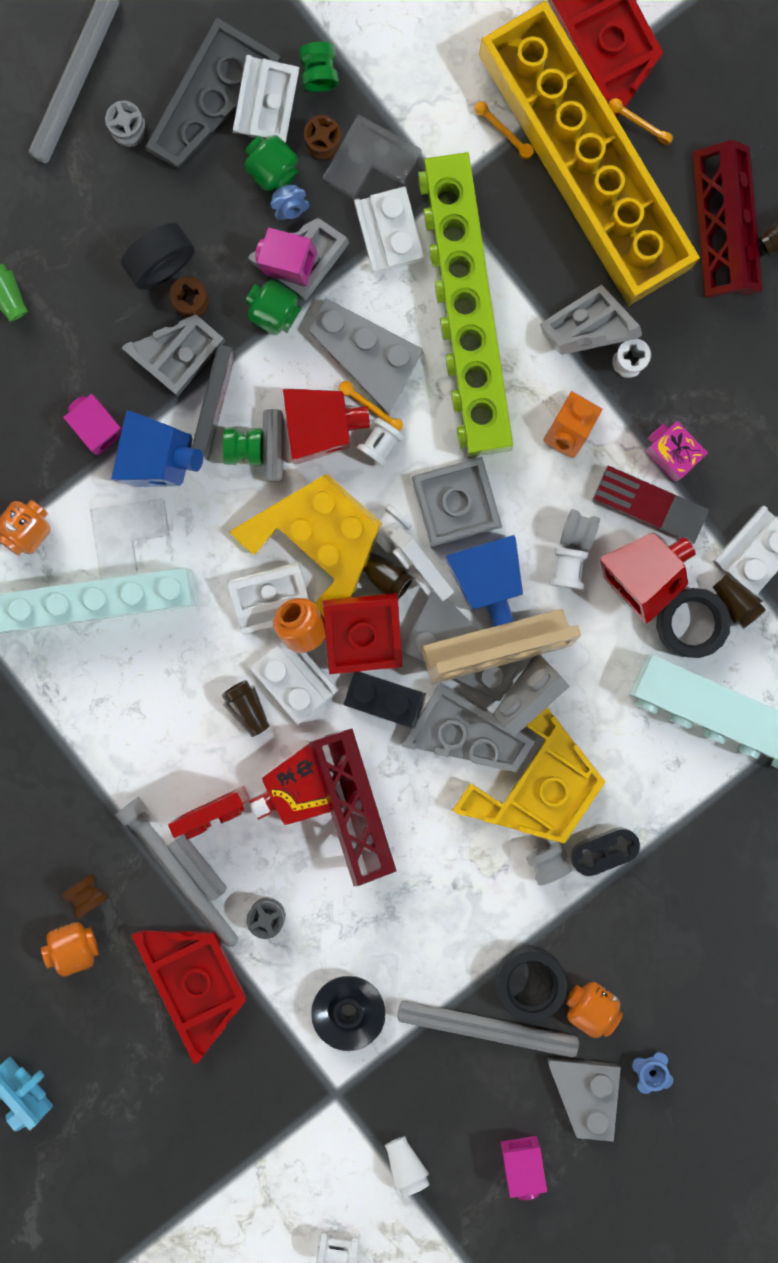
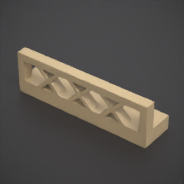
M563 609L424 645L421 651L431 682L435 684L571 647L579 639L581 632L578 625L569 627Z

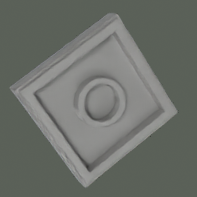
M482 456L411 476L431 548L502 528Z

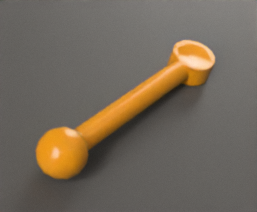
M613 98L610 100L608 105L613 113H620L657 137L660 143L664 145L671 144L673 136L670 133L660 131L625 108L620 99Z
M477 102L474 106L475 113L478 116H484L519 150L520 158L529 160L534 153L533 146L528 143L523 144L488 110L486 102Z
M343 381L339 385V391H343L345 397L351 396L363 406H368V410L399 432L403 429V421L401 419H393L354 390L351 382Z

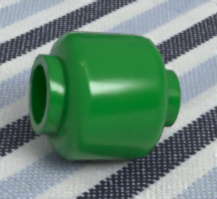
M259 135L245 149L248 158L245 161L244 169L264 191L269 192L289 185L299 173V170L296 168L298 156L277 135L269 136L265 140Z
M274 279L267 280L262 287L255 283L244 302L250 306L247 313L248 320L271 335H278L281 331L288 333L302 309L297 305L299 302L298 295Z

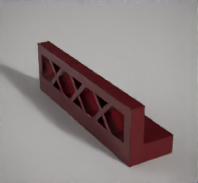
M731 139L693 151L705 297L714 298L735 292L747 295L763 292L750 146ZM720 155V168L712 179L706 174L705 159ZM716 190L723 194L724 204L717 215L709 209V201ZM719 226L725 229L727 233V241L720 252L713 247L712 237ZM722 263L730 268L731 283L716 287L715 274Z
M353 728L338 731L309 742L353 886H360L397 872ZM328 744L334 765L326 761L322 746ZM338 781L340 783L345 801L339 799L337 796L335 788L338 784ZM349 818H351L356 837L348 832L347 822ZM361 854L367 870V873L363 875L361 874L360 867L358 864V859Z

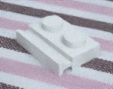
M246 55L232 133L245 134L254 138L260 135L264 140L269 136L277 135L286 143L300 67Z
M406 186L374 194L366 199L354 200L373 274L382 270H391L424 261V253Z
M761 506L713 560L726 574H730L755 595L761 591L778 571V517L770 513L766 506Z
M396 522L384 531L397 547L393 554L406 569L412 566L418 574L413 579L427 595L434 592L444 601L454 593L453 589L414 539L399 527Z
M299 562L227 581L242 634L272 627L276 611L288 600L294 598H306L309 600Z
M283 642L250 668L297 725L338 691L337 687L307 652L296 653L288 649Z

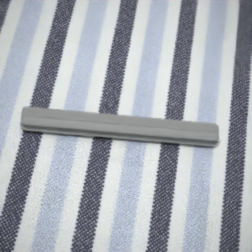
M119 0L95 1L30 146L29 154L33 159L42 163L49 162L118 8Z
M401 1001L398 1009L397 1018L402 1023L572 1058L576 1057L579 1048L578 1037L570 1034L409 1001Z

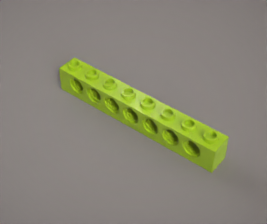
M469 152L425 158L424 171L418 172L421 195L427 194L429 208L423 209L426 231L433 230L435 244L429 245V253L432 267H439L440 281L434 282L437 303H444L446 317L440 318L443 340L449 339L451 353L445 356L448 376L455 375L457 390L451 391L454 413L461 412L463 425L457 427L459 449L466 448L467 458L508 452L512 450L514 445ZM449 191L454 193L458 200L448 205L442 203L438 196L442 192ZM450 227H455L461 230L463 237L458 241H450L444 236L443 232ZM461 263L468 268L469 273L465 277L457 278L449 272V268L453 264ZM461 299H466L472 302L475 310L467 315L460 314L455 309L454 304ZM472 335L479 340L480 347L475 351H467L460 345L461 338ZM477 371L485 377L486 383L480 388H473L467 384L465 376L470 372ZM478 407L487 409L491 415V421L485 425L475 423L471 418L472 410Z

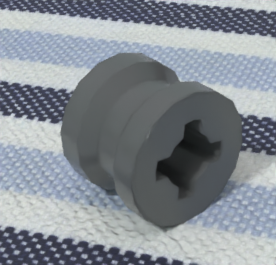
M265 897L257 900L247 914L246 922L249 931L260 939H269L276 936L285 922L286 914L284 907L274 898Z

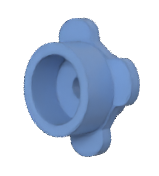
M286 185L277 189L271 201L272 209H276L275 218L277 220L294 219L306 211L310 205L307 200H304L306 196L305 191L299 189L296 185Z
M656 1052L653 1057L646 1059L637 1057L632 1062V1068L638 1075L637 1088L640 1092L649 1094L651 1091H660L672 1086L673 1077L667 1069L668 1058L664 1053ZM651 1070L656 1071V1074L654 1076L649 1075V1072Z

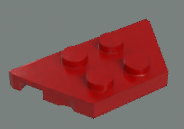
M548 0L560 25L607 103L611 99L617 98L626 107L663 54L636 0ZM614 113L616 118L620 116V113Z
M139 930L131 936L193 1064H197L216 1038L226 1028L232 1017L245 1003L247 996L215 931Z

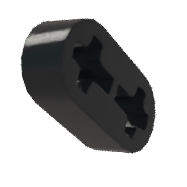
M623 827L614 828L575 845L571 851V863L580 874L594 876L636 858L640 850V842L636 834L629 829ZM622 835L626 840L631 839L632 843L627 846V853L622 854L619 850L607 851V848L618 843L616 837ZM588 849L592 854L602 851L603 855L593 859L594 866L588 868L585 863L579 864L578 860L583 858V850Z

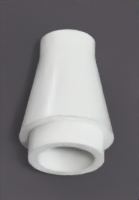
M405 1136L385 1144L395 1190H400L402 1197L415 1194L429 1186L427 1179L429 1173L408 1144Z

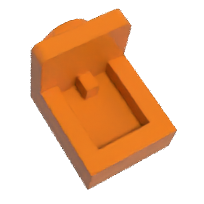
M571 391L543 441L557 451L575 458L603 409Z

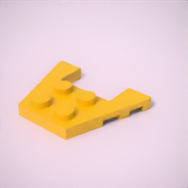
M325 474L231 530L230 534L255 555L278 529L281 530L334 579V582L314 603L323 615L322 600L351 598L354 596L357 583L363 568L367 564L383 523L329 474Z
M547 707L526 726L543 737L544 742L504 802H499L470 782L452 808L453 812L545 839L566 843L606 781Z

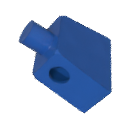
M126 410L111 480L132 487L181 486L186 470L197 472L201 469L203 453L200 449L191 448L193 441L191 434Z
M515 535L446 555V562L471 611L486 606L492 627L514 621L508 599L523 595Z

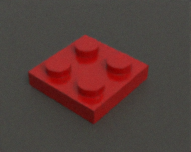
M397 593L322 600L329 674L403 667Z
M242 786L178 816L168 824L173 838L184 834L186 840H189L207 831V828L212 826L210 821L219 818L222 824L241 815V812L245 811L244 805L251 798L245 786Z

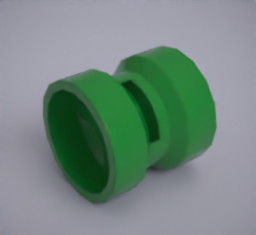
M312 42L301 46L299 49L300 63L305 69V72L302 74L303 89L309 92H326L336 88L339 85L338 71L333 68V62L336 60L335 46L329 42Z
M224 428V464L236 465L239 461L246 459L250 465L262 466L263 430L261 428H251L244 435V432H240L237 428Z

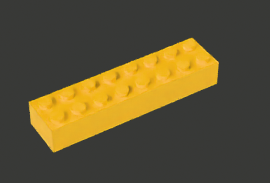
M545 0L481 38L479 50L481 61L627 305H632L691 270L700 259L699 255L547 1Z

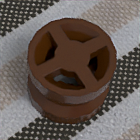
M318 115L307 122L304 128V139L308 153L319 161H328L338 155L342 142L338 123L327 115Z
M186 276L179 278L171 286L169 293L170 301L179 315L183 318H188L195 314L201 317L206 313L210 300L201 281L197 278Z
M93 873L61 894L65 901H69L73 905V914L77 919L109 898L104 891H99L95 885L96 878Z

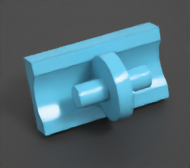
M8 1057L0 1065V1100L2 1099L11 1109L5 1115L6 1122L14 1131H19L24 1127H27L30 1131L54 1106L45 1096V1091L37 1084L45 1074L39 1070L31 1077L23 1067L20 1068L11 1057Z

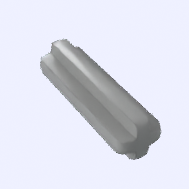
M267 409L263 412L262 478L267 482H279L283 479V413L278 409Z
M181 835L169 845V850L209 900L214 901L225 893L226 885L190 840H186L185 836Z

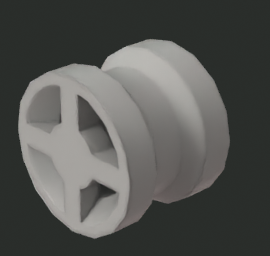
M125 100L117 101L106 112V126L118 144L131 147L139 144L144 139L147 130L146 122L135 104Z
M571 509L561 535L560 544L565 546L574 544L579 546L581 551L589 553L598 531L600 518L596 516L587 518L581 516L579 511Z
M559 842L542 847L526 857L528 864L535 868L537 873L535 879L539 886L554 882L572 871L569 863L563 861L561 857L562 848Z

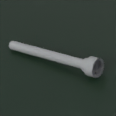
M137 797L116 813L115 816L123 826L128 825L131 830L135 828L223 943L228 947L235 946L238 942L236 933L148 822L147 818L149 816L145 812L147 807L141 799Z

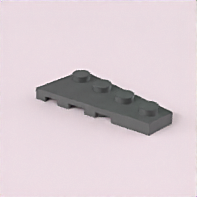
M216 17L147 143L146 150L179 169L237 108L246 55L280 62L282 56Z

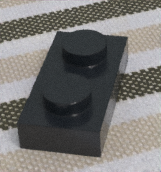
M359 671L353 674L343 705L415 729L426 693Z

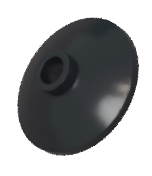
M340 976L328 981L317 992L312 1004L311 1018L317 1035L327 1045L338 1050L355 1051L368 1046L379 1036L385 1023L386 1010L380 992L369 981L357 976ZM344 1005H353L356 1012L352 1016H346L342 1012Z

